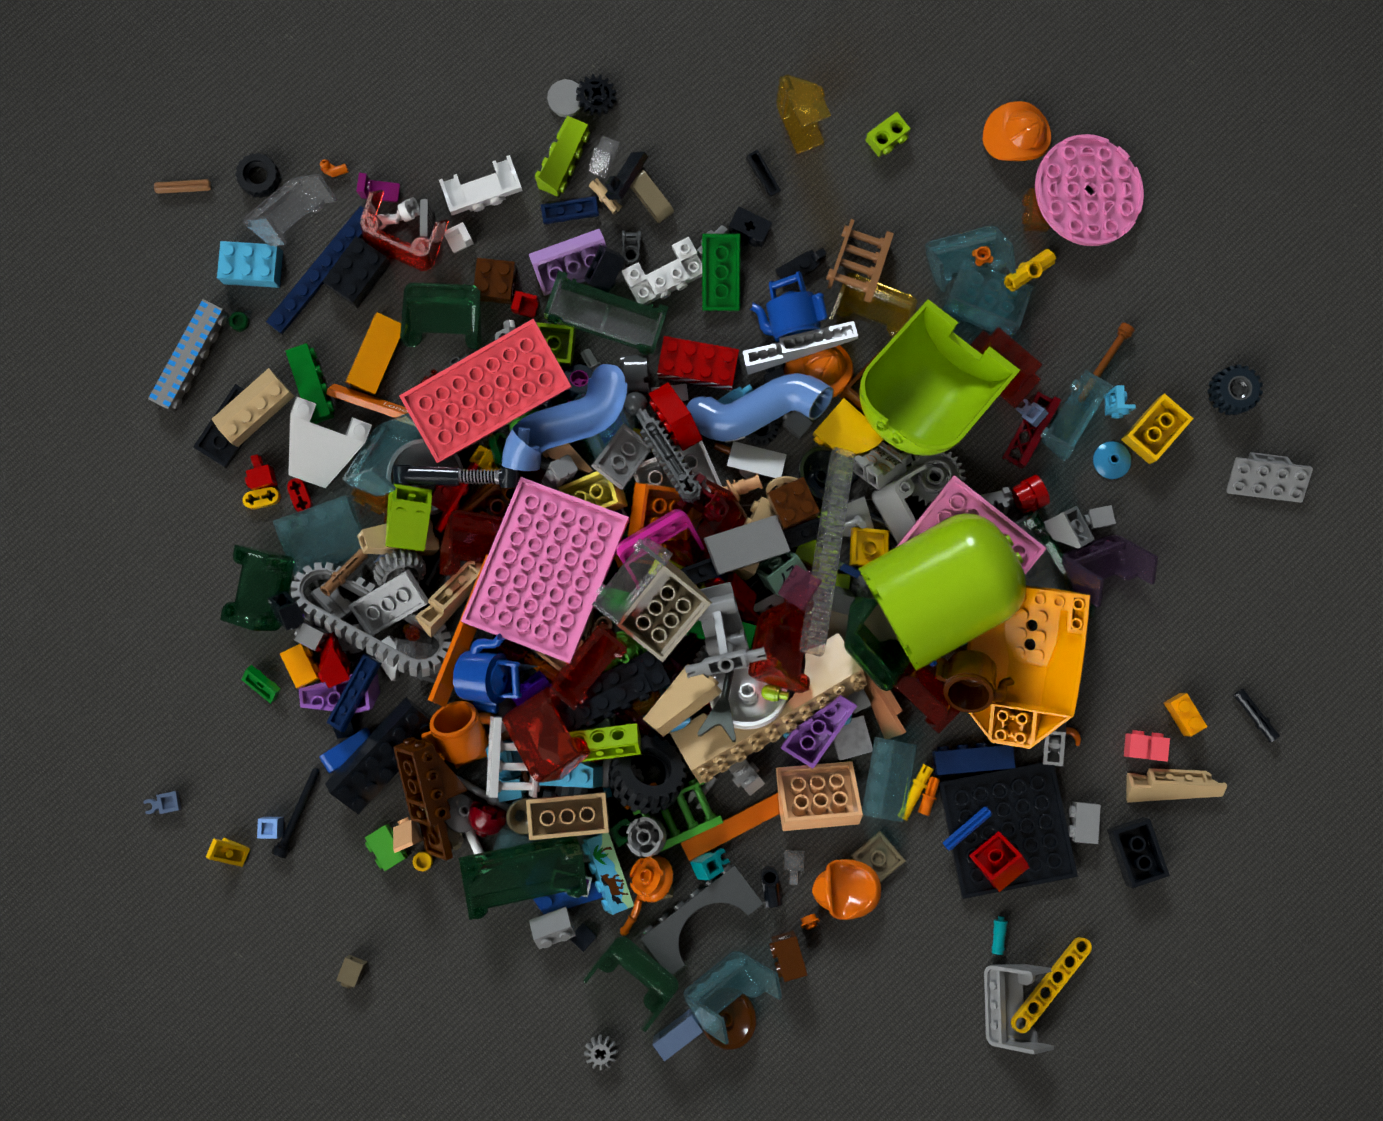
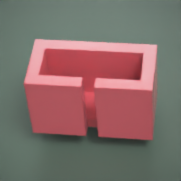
M1132 730V734L1126 733L1124 757L1168 762L1170 738H1164L1162 733L1153 732L1151 736L1144 735L1145 731Z

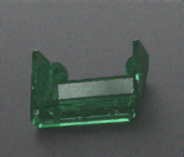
M413 282L406 285L403 294L400 338L406 347L419 345L422 341L423 333L465 335L466 345L470 349H481V293L479 289L474 285Z
M856 596L849 607L844 642L845 650L881 690L889 691L906 670L910 660L897 640L888 639L881 644L864 625L866 619L877 606V600Z

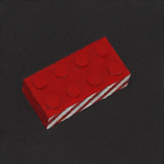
M664 336L657 377L732 391L739 349Z

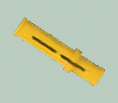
M922 764L916 779L913 778L912 780L913 785L897 814L898 817L908 821L923 789L927 787L926 783L934 771L933 768Z

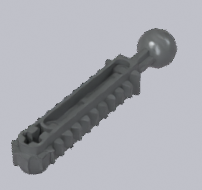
M635 391L627 394L623 405L625 411L630 415L637 416L643 427L640 431L642 438L648 444L649 449L652 450L661 468L663 467L664 473H667L668 479H671L672 485H675L674 488L678 491L679 496L682 497L683 502H691L693 504L695 501L700 500L703 489L699 481H696V476L692 475L691 468L688 469V464L685 463L684 457H681L680 451L674 445L673 440L670 439L666 429L663 428L661 421H655L646 411V397L640 392Z

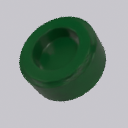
M234 312L229 318V325L238 332L246 330L250 323L249 318L243 312Z

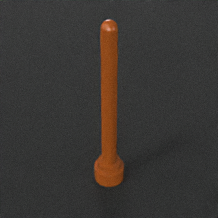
M1124 322L1121 323L1118 328L1117 338L1078 395V402H1083L1123 341L1132 336L1135 329L1131 325Z

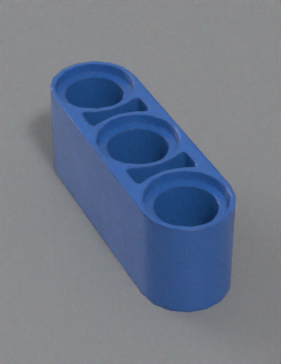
M368 727L319 756L329 774L339 769L371 735Z

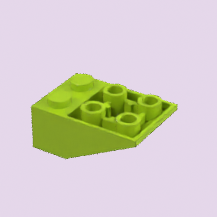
M393 484L388 494L385 546L425 551L431 512L432 490Z

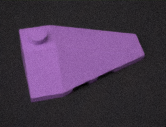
M378 674L372 680L355 713L373 708L380 694ZM349 680L331 688H328L325 682L300 688V707L333 711Z
M840 694L792 730L780 748L813 769L857 705Z

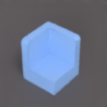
M284 817L258 818L257 838L278 839L283 837Z

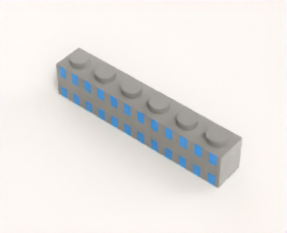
M202 299L148 398L150 401L174 413L176 409L180 408L182 398L190 390L191 381L194 376L198 375L203 359L208 357L209 348L217 340L221 326H224L227 322L228 313L225 310Z

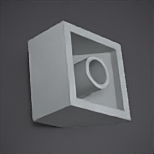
M1077 506L1044 522L1045 530L1053 540L1075 548H1080L1095 540Z

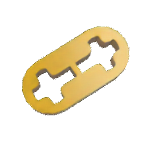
M273 487L249 491L243 496V504L250 509L272 506L280 501L281 494ZM270 492L275 494L272 501L268 498L264 499L265 496L270 495ZM251 496L260 498V500L254 501V505L248 502Z

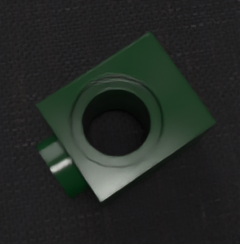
M627 816L610 828L609 835L618 847L628 841V835H621L619 828L622 825L629 827L630 823L634 821L633 818L629 819Z

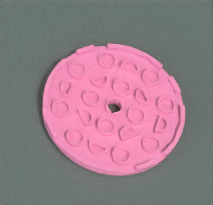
M1081 134L1064 139L1044 156L1036 174L1035 194L1044 219L1060 236L1079 245L1101 246L1119 239L1134 226L1142 210L1144 189L1137 167H1134L1129 159L1130 156L1120 146L1116 147L1107 138ZM1086 186H1090L1093 189L1092 195L1085 190Z

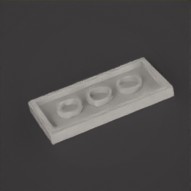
M777 515L704 538L717 576L790 552Z
M408 569L348 606L364 631L374 636L427 605L429 600Z

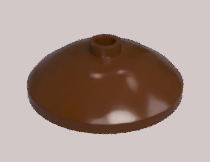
M734 988L718 989L706 998L702 1006V1028L707 1038L715 1046L726 1050L740 1048L751 1039L755 1031L756 1014L749 998L741 991ZM721 1017L724 1018V1024L721 1022Z

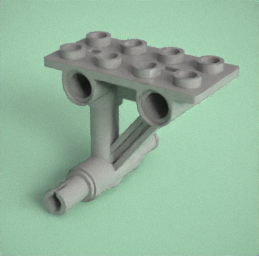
M731 582L700 589L712 602L698 619L701 621L709 657L704 658L700 663L685 665L686 673H688L687 677L690 678L702 674L711 676L728 673L732 670L748 667L750 663L767 660L765 647L754 650L749 649Z

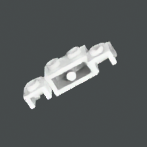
M510 155L506 156L507 160L496 163V160L492 161L496 173L462 185L457 174L453 175V179L447 181L439 180L451 215L467 210L478 212L486 206L501 204L503 200H506V196L523 191Z
M689 237L672 245V249L677 257L676 260L647 275L644 274L639 262L622 270V275L639 308L659 298L665 299L671 295V292L675 290L681 291L688 286V283L702 277V263Z

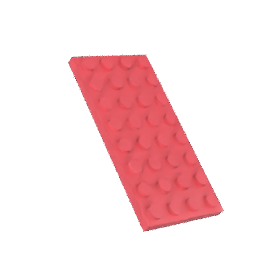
M531 319L404 392L399 397L436 463L439 464L572 388V385L536 321Z

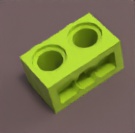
M895 112L868 132L865 141L877 156L880 157L883 154H889L896 144L904 143L909 138L908 135L911 128L899 113ZM898 128L901 132L895 133L892 129ZM884 139L886 143L880 144L877 140Z

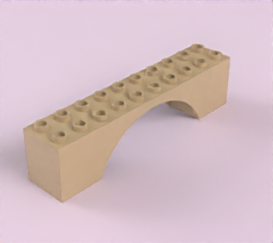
M839 633L805 652L806 662L802 681L795 694L786 703L781 714L771 723L756 729L734 728L736 742H732L722 726H715L699 737L698 731L708 715L703 713L691 720L686 727L670 733L700 784L709 782L713 779V776L727 771L733 764L744 761L753 752L761 751L768 743L776 742L782 735L794 730L840 694L848 698L852 693L864 689L867 681L863 669Z

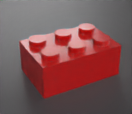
M669 382L648 393L652 400L649 404L653 411L656 412L657 420H660L669 435L671 434L670 438L673 440L674 445H679L682 451L703 440L690 411Z

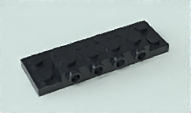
M647 651L629 660L628 663H623L549 701L563 733L574 732L584 727L591 728L597 725V721L603 718L605 720L615 716V712L621 709L622 711L628 710L633 707V703L639 700L643 702L650 699L651 694L671 685L672 682L663 662Z

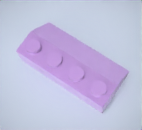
M600 229L529 254L544 296L585 281L584 277L600 245L607 247Z

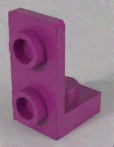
M359 173L356 191L362 199L397 203L401 186L399 183L370 180L366 173Z

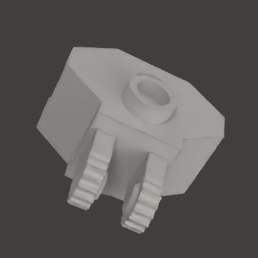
M745 759L742 762L733 764L729 768V771L734 776L731 778L738 788L742 786L750 796L765 784L757 774L760 770L753 762L749 764Z

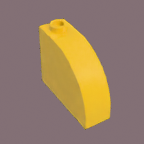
M845 398L813 432L814 441L818 445H824L847 457L865 455L873 448L878 447L884 440L871 427L866 417Z

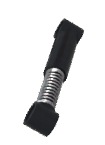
M393 465V484L405 486H460V483H485L486 485L492 483L493 485L499 484L502 488H516L519 482V470L500 467L499 470L494 471L492 469L491 471L489 469L487 471L485 469L484 471L482 469L480 471L478 469L477 471L475 469L473 471L472 469L470 471L463 469L462 471L460 467Z

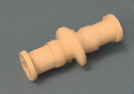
M755 473L754 476L741 479L738 482L733 479V484L726 480L727 486L723 487L724 490L718 493L725 496L727 501L735 498L739 502L740 495L747 494L757 488L763 489L759 475Z

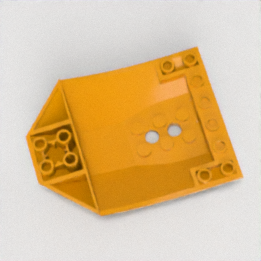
M1026 585L1024 601L1015 615L968 642L967 650L982 652L995 662L997 667L996 690L1003 678L1011 677L1014 681L1013 685L1007 687V696L1004 700L1000 702L992 701L991 705L985 710L969 713L991 743L1031 749L1074 716L1083 671L1091 595ZM1030 620L1037 622L1036 630H1031L1028 627ZM1027 639L1035 641L1036 646L1033 650H1029L1025 646Z

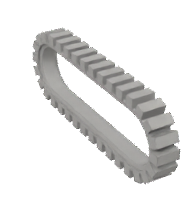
M321 562L314 563V570L307 565L302 568L303 574L297 572L294 576L295 581H292L290 587L291 597L297 602L301 614L304 613V618L307 621L312 622L314 619L315 625L320 628L325 625V630L331 634L335 630V636L340 639L345 636L346 642L351 645L356 641L358 649L363 651L366 647V652L369 655L373 656L376 653L377 659L382 662L387 658V664L393 668L397 664L398 670L402 673H405L409 668L410 676L417 677L418 672L421 671L422 677L430 676V669L434 674L440 671L451 643L450 632H447L445 625L433 636L439 643L437 652L430 658L417 660L317 607L305 598L304 591L309 584L317 580H329L331 574L337 572L341 566H338L334 571L333 563L326 562L325 568H322ZM354 573L342 585V587L360 597L376 589V585L370 582L366 586V580L361 577L356 580ZM417 611L403 618L408 623L425 631L415 618Z

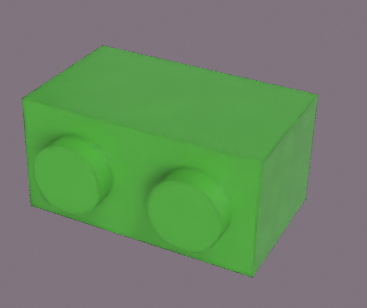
M389 824L382 826L365 837L366 847L370 852H374L377 857L375 861L380 869L383 868L384 871L408 858L404 849L394 853L393 830Z

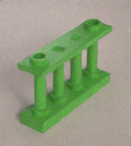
M696 778L689 781V786L684 787L677 797L679 806L688 823V829L680 832V829L677 830L668 808L664 811L660 809L670 831V837L666 839L664 848L661 851L723 823L720 814L716 816L708 804L700 786L704 782L700 784ZM694 789L706 816L704 817L705 821L699 824L694 820L683 796V793ZM641 810L633 811L634 816L640 813L642 817H650L649 813L642 814Z

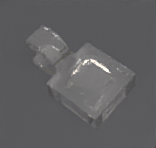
M784 851V870H789L790 885H798V871H804L805 851Z

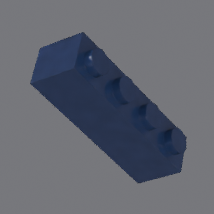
M976 743V747L968 748V744L956 745L957 749L949 750V746L937 747V751H932L935 775L1015 768L1013 746L995 743L994 746H988L987 743Z

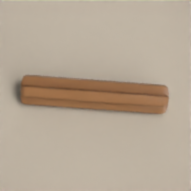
M208 179L154 183V190L157 194L211 190V182Z

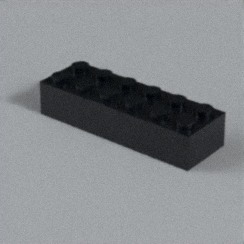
M405 697L325 783L329 793L359 814L398 773L399 769L393 747L404 743L403 740L411 737L422 740L421 735L430 731V720L432 717Z

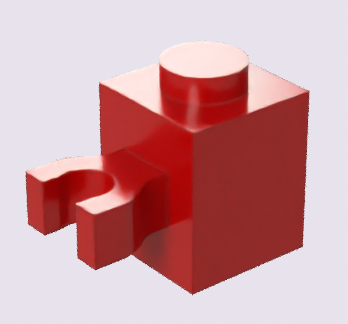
M258 454L250 456L254 468L246 471L247 477H245L247 487L251 490H258L277 486L273 467L268 464L263 466L262 457Z

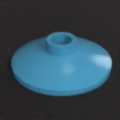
M1113 441L1106 442L1096 449L1093 455V465L1102 477L1118 479L1124 476L1130 469L1131 455L1124 445ZM1115 456L1117 462H1112L1111 457Z

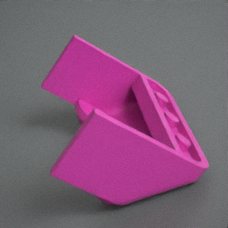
M680 509L672 510L620 541L617 545L616 553L638 589L641 585L628 563L688 528L700 549H705L693 524L684 511Z

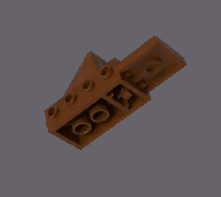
M414 737L403 740L404 743L393 748L410 818L412 821L420 824L426 852L447 861L453 858L452 844L449 841L448 827L445 823L446 820L451 818V808L447 799L467 790L435 751L434 744L425 742V740H417Z

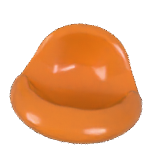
M840 859L827 864L826 870L816 878L812 887V893L815 900L823 908L829 910L832 917L840 920H850L865 916L877 907L881 898V883L877 873L869 865L856 860Z

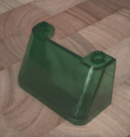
M235 545L233 560L235 563L242 565L235 602L230 601L223 606L220 620L252 631H277L282 625L275 619L267 598L283 591L289 594L294 559L281 553L244 545Z

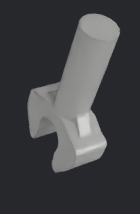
M714 776L712 780L704 783L701 787L704 795L707 794L717 779ZM693 790L689 794L688 803H690L694 797H697ZM700 803L697 805L696 809L702 808Z

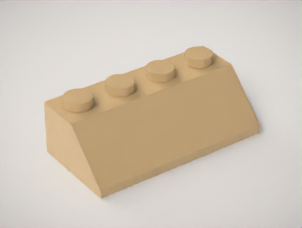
M268 368L216 414L212 421L231 444L239 447L295 396Z

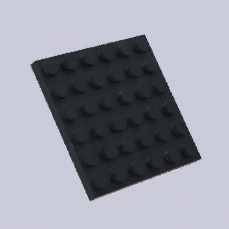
M1043 762L939 782L949 836L983 807H987L992 813L991 817L952 849L962 899L999 892L969 857L970 854L998 831L1023 855L1029 865L1025 872L1002 891L1078 877L1054 765H1045Z

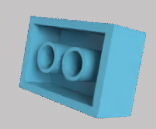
M220 241L217 279L226 285L280 288L283 251L276 244Z

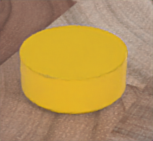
M426 851L417 853L413 858V866L418 871H426L433 864L432 855Z

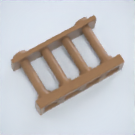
M851 219L849 226L845 225L841 236L845 238L834 270L829 269L826 280H829L827 288L831 289L835 280L862 289V292L866 293L864 301L871 303L894 233L887 231L885 237L879 239L852 230L855 220ZM852 237L875 245L880 249V252L873 253L847 244L848 238ZM846 251L872 260V263H875V267L871 266L869 268L843 259L842 255ZM842 266L868 275L867 277L871 278L870 282H863L837 273L838 267Z

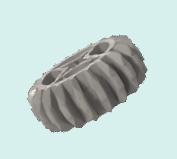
M401 548L399 551L395 552L393 550L390 554L386 553L385 557H379V561L375 562L376 566L373 568L374 579L379 587L408 569L418 584H420V580H423L426 574V563L420 553L408 549L403 551Z

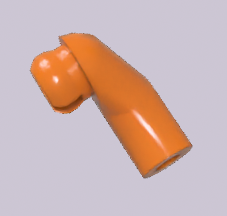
M327 159L320 162L322 172L330 177L349 173L346 164L334 166Z

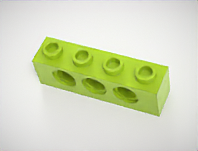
M638 724L607 726L604 728L559 733L558 753L562 764L640 755L641 735Z

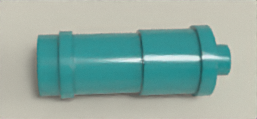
M998 916V919H994L993 944L991 949L993 954L1004 955L1008 921L1004 920L1003 916Z

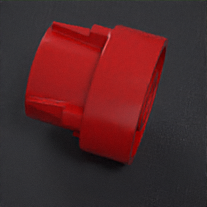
M1033 475L1012 487L1013 501L1018 510L1023 512V514L1050 504L1048 491L1038 475Z

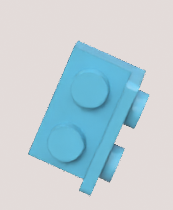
M1116 385L1104 393L1105 416H1112L1114 419L1123 418V415H1128L1136 409L1135 404H1125L1127 392L1124 391V385Z

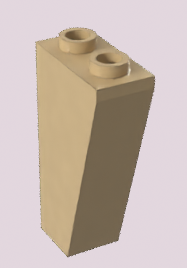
M430 519L425 551H416L421 556L435 555L440 546L438 538L433 533V524ZM387 524L360 531L357 537L363 554L385 555L386 553H392L393 550L395 552L400 550V548L385 546Z
M684 667L643 720L664 737L721 694L722 690L717 686L719 682L712 676L707 678L704 674L688 678V673H686Z

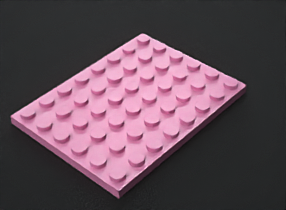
M520 477L461 622L496 636L500 633L502 638L571 664L616 554L617 545L622 539L630 518Z

